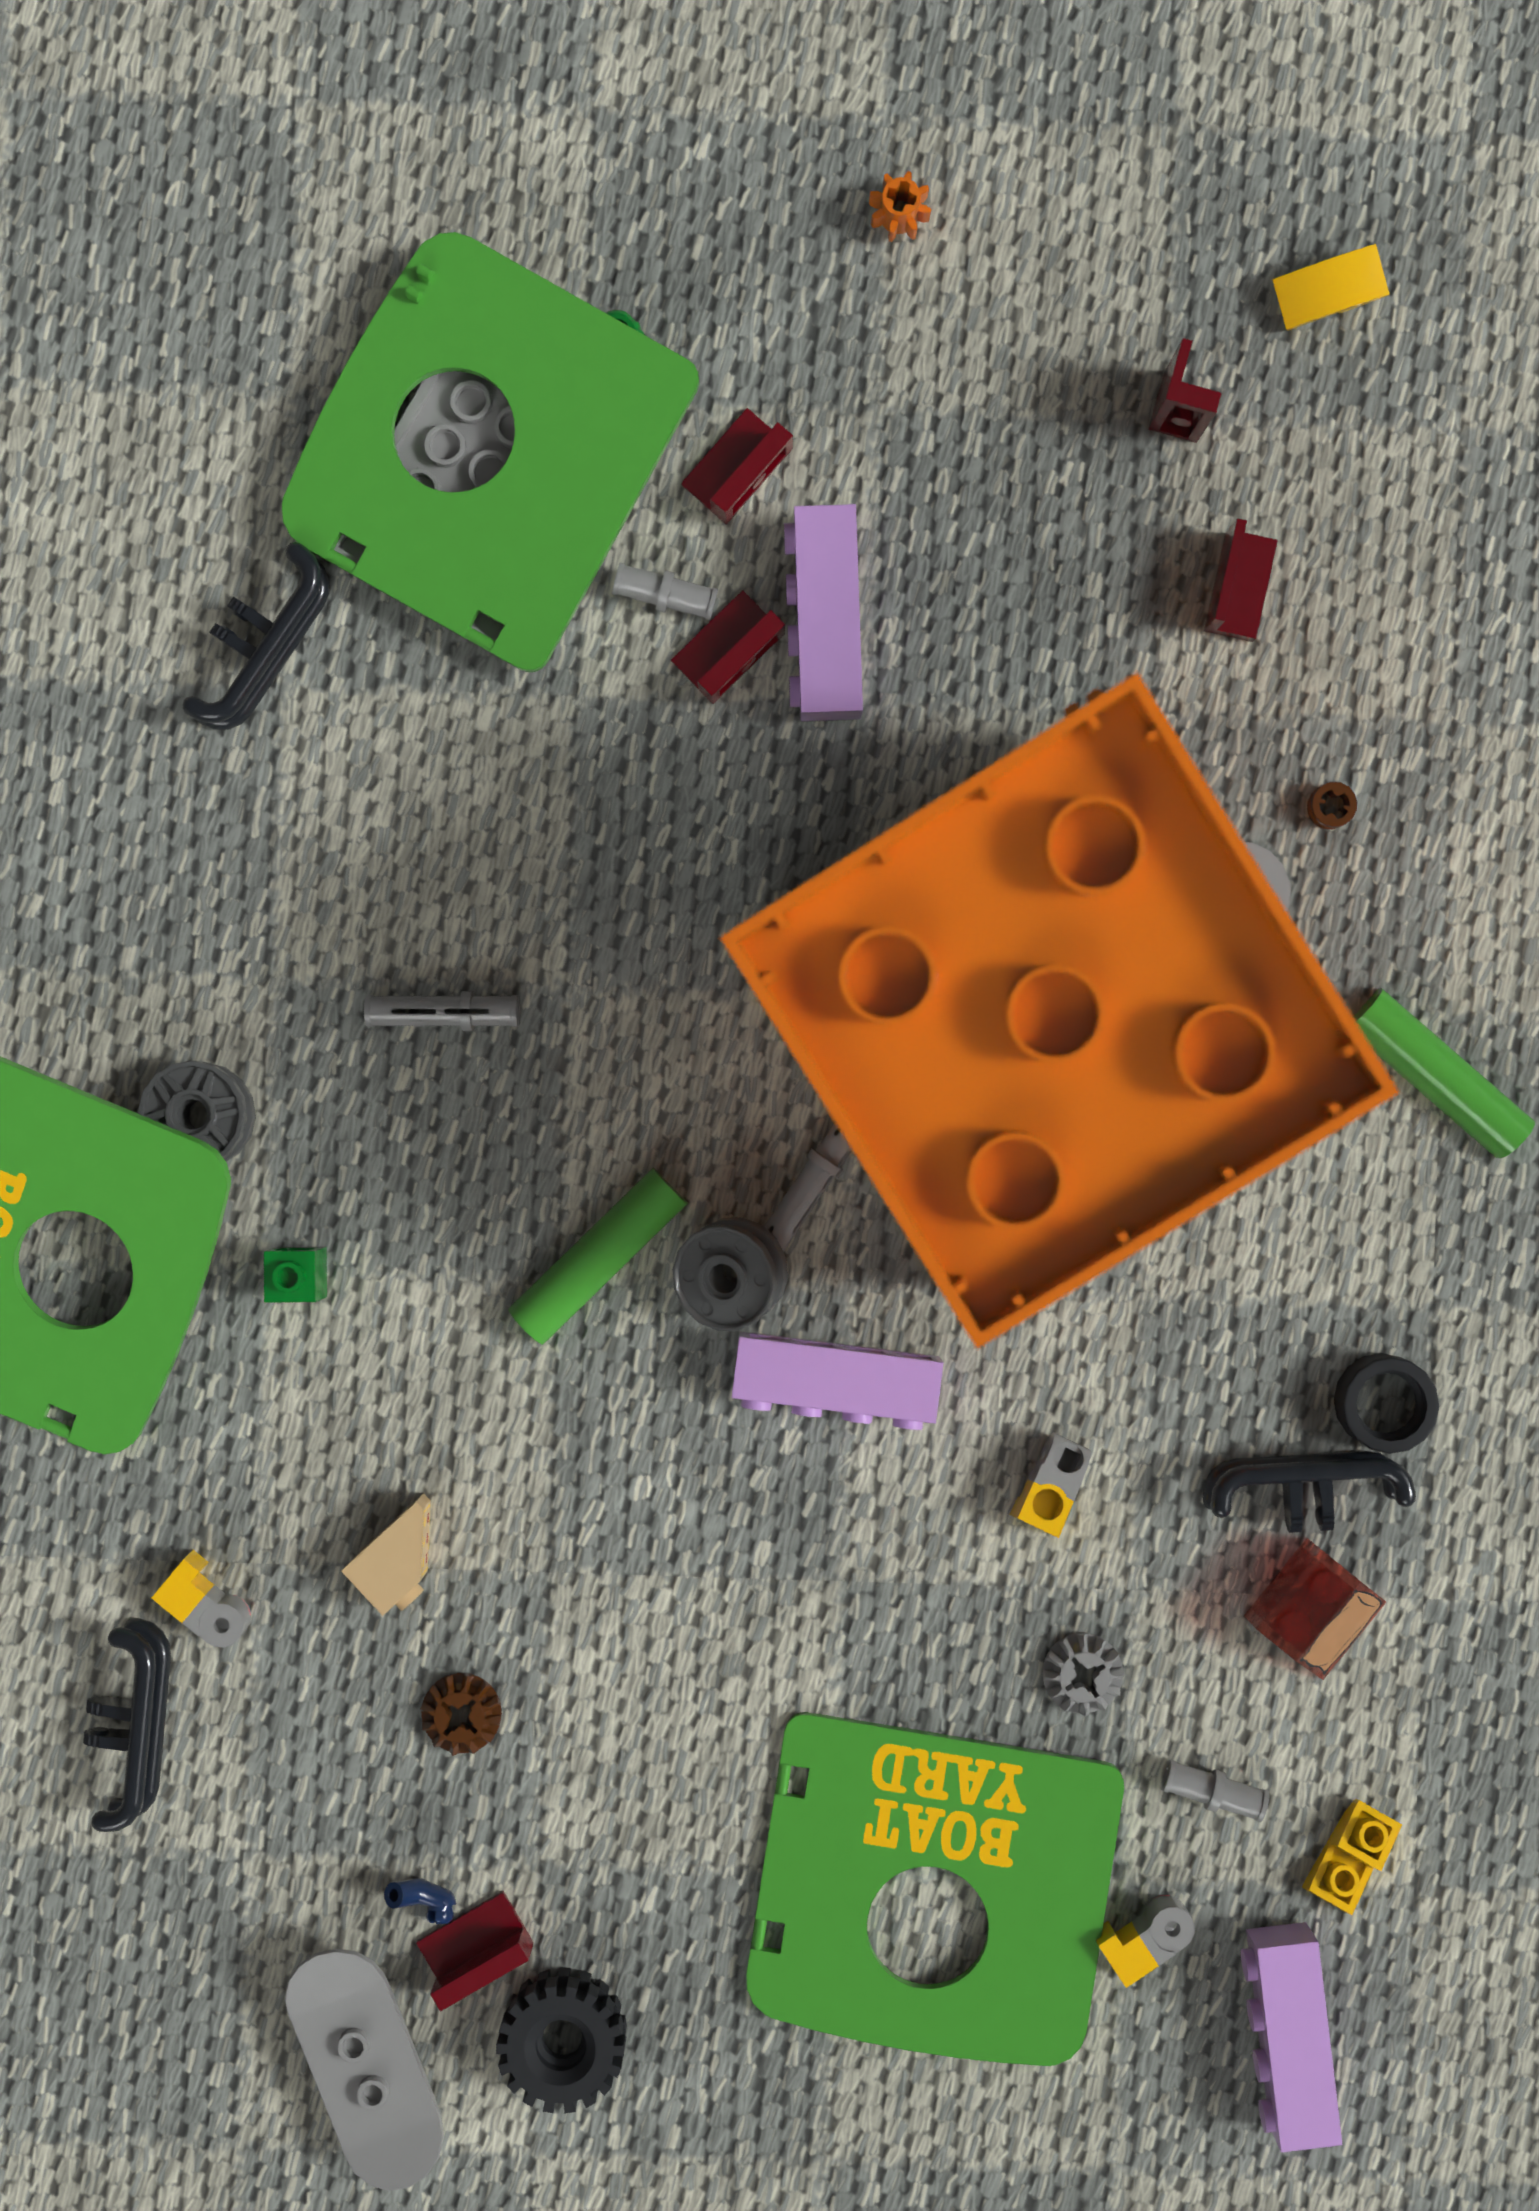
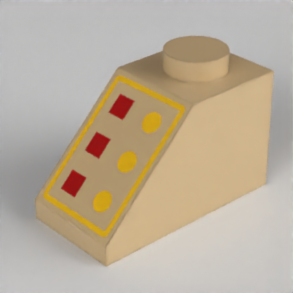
M424 1493L341 1570L382 1616L394 1605L400 1611H403L424 1590L418 1584L428 1571L430 1499Z

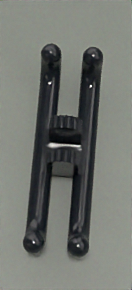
M294 542L290 543L286 548V556L300 571L301 580L274 622H271L235 597L227 605L234 615L244 622H250L265 634L257 647L237 637L236 633L224 625L220 626L215 623L210 630V634L247 658L248 661L219 701L208 703L196 696H189L184 699L182 704L184 712L202 725L214 730H229L247 720L323 609L329 596V578L324 566L304 545Z
M1356 1451L1236 1458L1221 1462L1210 1471L1204 1482L1203 1503L1206 1508L1212 1510L1216 1517L1224 1518L1230 1514L1232 1496L1240 1487L1282 1484L1286 1527L1289 1533L1301 1532L1304 1521L1302 1512L1303 1482H1312L1316 1508L1315 1518L1320 1531L1333 1530L1334 1528L1333 1481L1381 1478L1384 1494L1389 1499H1396L1398 1505L1402 1507H1409L1415 1502L1416 1491L1412 1477L1402 1465L1378 1452Z
M140 1618L129 1619L125 1623L124 1628H114L108 1635V1642L112 1647L127 1650L134 1659L135 1671L132 1699L96 1696L88 1698L86 1712L90 1713V1715L130 1722L129 1729L94 1727L84 1731V1745L127 1751L123 1798L111 1800L107 1808L108 1811H98L93 1815L91 1820L92 1827L99 1832L120 1831L131 1825L137 1816L147 1812L155 1802L160 1786L171 1650L164 1631L153 1622Z

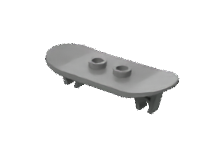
M333 1949L315 1953L301 1962L289 1977L285 1996L289 2019L312 2072L344 2156L354 2174L372 2187L388 2191L409 2188L429 2174L440 2156L444 2132L442 2116L384 1972L374 1960L357 1951Z

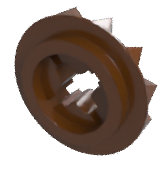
M454 1673L439 1679L428 1690L420 1708L422 1730L426 1731L432 1740L433 1747H441L449 1751L452 1756L459 1753L475 1754L479 1749L491 1743L499 1729L502 1717L501 1703L496 1691L487 1681L469 1673ZM473 1699L475 1702L472 1704L471 1712L468 1716L473 1724L468 1725L461 1722L457 1727L453 1726L449 1731L447 1728L453 1713L448 1706L452 1705L459 1709Z

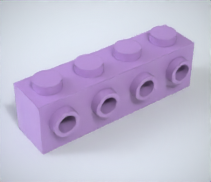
M856 504L794 506V523H784L785 555L795 554V574H786L787 606L796 605L797 625H787L788 656H798L799 676H789L790 707H800V721L861 719L863 697Z
M740 1331L732 1398L742 1399L741 1407L752 1410L770 1411L772 1403L790 1405L792 1406L791 1413L801 1416L821 1417L822 1410L843 1412L842 1419L849 1422L869 1424L872 1423L873 1416L893 1418L892 1425L898 1428L922 1430L923 1422L936 1424L944 1362L940 1356Z
M1306 1922L1246 1929L1248 1948L1241 1949V1962L1246 1981H1252L1254 1999H1247V2013L1252 2031L1258 2032L1260 2049L1253 2050V2063L1258 2082H1264L1266 2099L1259 2100V2113L1265 2133L1272 2132L1281 2153L1343 2145L1319 1942Z

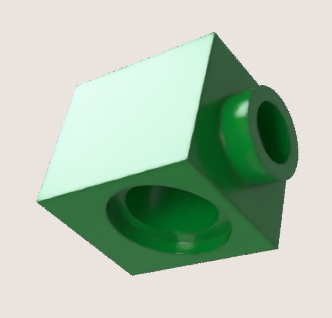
M276 1247L264 1251V1303L317 1302L327 1297V1247Z

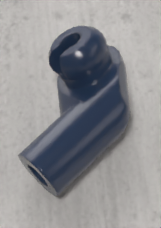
M415 1878L391 1882L384 1891V1900L389 1908L426 1905V1919L429 1923L447 1924L454 1917L453 1905L457 1903L451 1890L425 1879Z

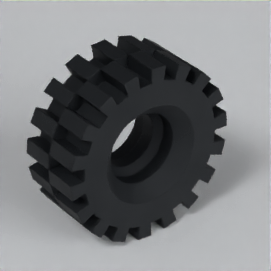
M560 1968L558 1976L551 1977L549 1969L540 1972L535 1983H532L529 1978L521 1984L518 1995L513 1993L500 2025L496 2043V2054H501L498 2063L501 2076L507 2073L510 2074L507 2086L513 2094L521 2087L525 2090L522 2102L530 2107L533 2106L536 2098L545 2101L543 2112L554 2113L555 2103L564 2104V2114L576 2112L577 2101L580 2099L583 2100L585 2107L588 2108L596 2103L598 2091L604 2096L612 2088L613 2076L618 2078L622 2068L627 2038L625 2036L627 2028L626 2017L620 2014L622 2004L617 1995L613 1998L608 1996L609 1986L603 1980H600L597 1986L590 1983L592 1974L581 1970L579 1978L570 1977L571 1968ZM565 2020L577 2025L583 2037L580 2047L567 2055L552 2052L546 2046L543 2038V2032L549 2023Z

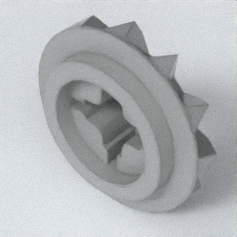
M1089 1633L1071 1634L1059 1640L1048 1652L1043 1664L1044 1685L1050 1698L1065 1712L1071 1711L1086 1717L1091 1712L1098 1710L1106 1711L1108 1704L1116 1696H1120V1687L1125 1675L1122 1662L1117 1651L1105 1639ZM1076 1657L1079 1664L1082 1663L1087 1669L1094 1666L1097 1668L1091 1675L1094 1681L1093 1686L1096 1689L1094 1692H1091L1089 1687H1085L1082 1682H1077L1074 1685L1071 1683V1680L1077 1676L1074 1670L1073 1658Z

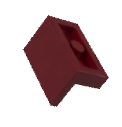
M1182 338L1164 371L1148 429L1197 443L1215 416L1222 393L1182 382L1193 342L1192 340Z
M746 408L683 480L681 486L727 525L793 449V435L779 422L771 429L751 410Z
M1237 518L1225 533L1204 632L1253 642L1258 633L1278 540L1245 533L1247 520Z
M742 590L671 659V662L714 704L785 635V624L772 610L766 614Z
M502 1891L455 1918L450 1923L417 1940L416 1944L436 1977L430 1995L441 2012L529 1961L534 1942L507 1895Z

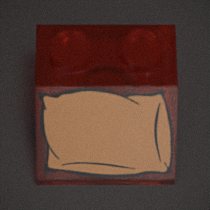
M1306 1538L1244 1616L1276 1646L1303 1667L1324 1680L1385 1605L1386 1601L1311 1540Z

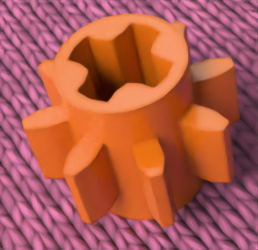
M907 171L904 177L894 179L888 173L884 174L883 193L871 191L869 196V205L878 209L872 215V228L883 225L889 231L888 240L890 242H893L896 234L907 233L908 237L914 240L917 234L916 221L925 223L930 220L932 209L922 204L928 198V185L918 187L912 181V173L910 171ZM898 200L907 203L902 212L893 209Z

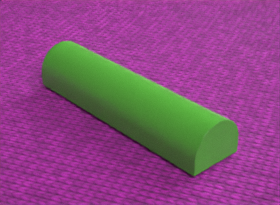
M1378 988L1354 1015V1020L1374 1052L1495 1158L1508 1156L1530 1135L1535 1126V1121L1384 989Z
M653 1167L508 1308L509 1313L534 1340L544 1345L661 1231L688 1202Z

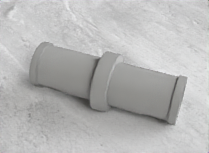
M619 563L612 594H619L656 605V611L665 613L666 609L669 608L711 620L718 589L674 578L675 572L665 570L664 575Z
M1169 1759L1161 1783V1790L1163 1792H1171L1204 1803V1808L1212 1812H1217L1220 1808L1262 1822L1268 1808V1790L1258 1789L1228 1779L1225 1772L1217 1769L1209 1773Z

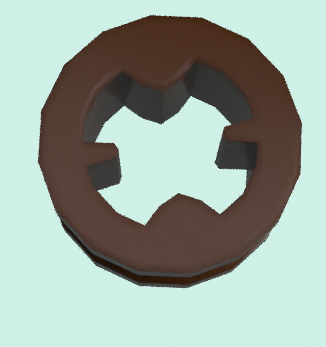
M1329 782L1318 787L1311 793L1307 801L1309 818L1316 826L1322 829L1333 830L1347 824L1353 819L1357 811L1355 793L1349 786L1341 782ZM1327 792L1331 799L1340 796L1343 800L1344 806L1338 809V811L1343 813L1339 819L1333 813L1324 815L1321 812L1320 806L1326 803L1325 800L1321 799L1324 793Z

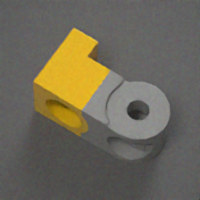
M1051 1433L1040 1453L1034 1470L1032 1469L1020 1497H1017L1009 1515L1059 1538L1087 1471L1091 1450L1057 1433Z
M193 1549L151 1599L208 1644L221 1648L231 1646L240 1639L251 1622L249 1605L237 1595L225 1594L200 1572L209 1562Z
M1160 1895L1153 1898L1147 1904L1144 1914L1116 1932L1109 1921L1103 1923L1102 1936L1096 1942L1127 1988L1184 1949L1192 1941L1195 1934V1925L1185 1905L1178 1898L1171 1895ZM1177 1923V1927L1174 1929L1172 1925Z

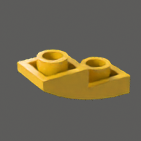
M1376 244L1341 254L1272 279L1287 331L1335 313L1340 314L1390 295Z
M1354 1799L1340 1818L1301 1888L1341 1911L1353 1915L1373 1869L1382 1871L1402 1824L1366 1803Z

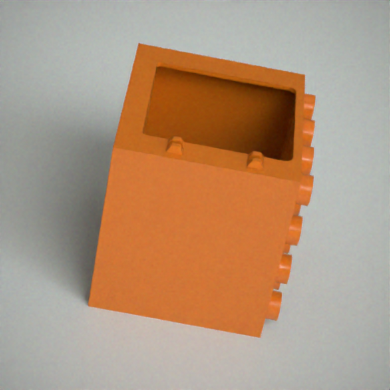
M1138 672L1105 693L1098 688L1094 689L1086 695V702L1088 704L1080 709L1075 702L1067 706L1063 710L1064 719L720 937L977 1349L1400 1093Z

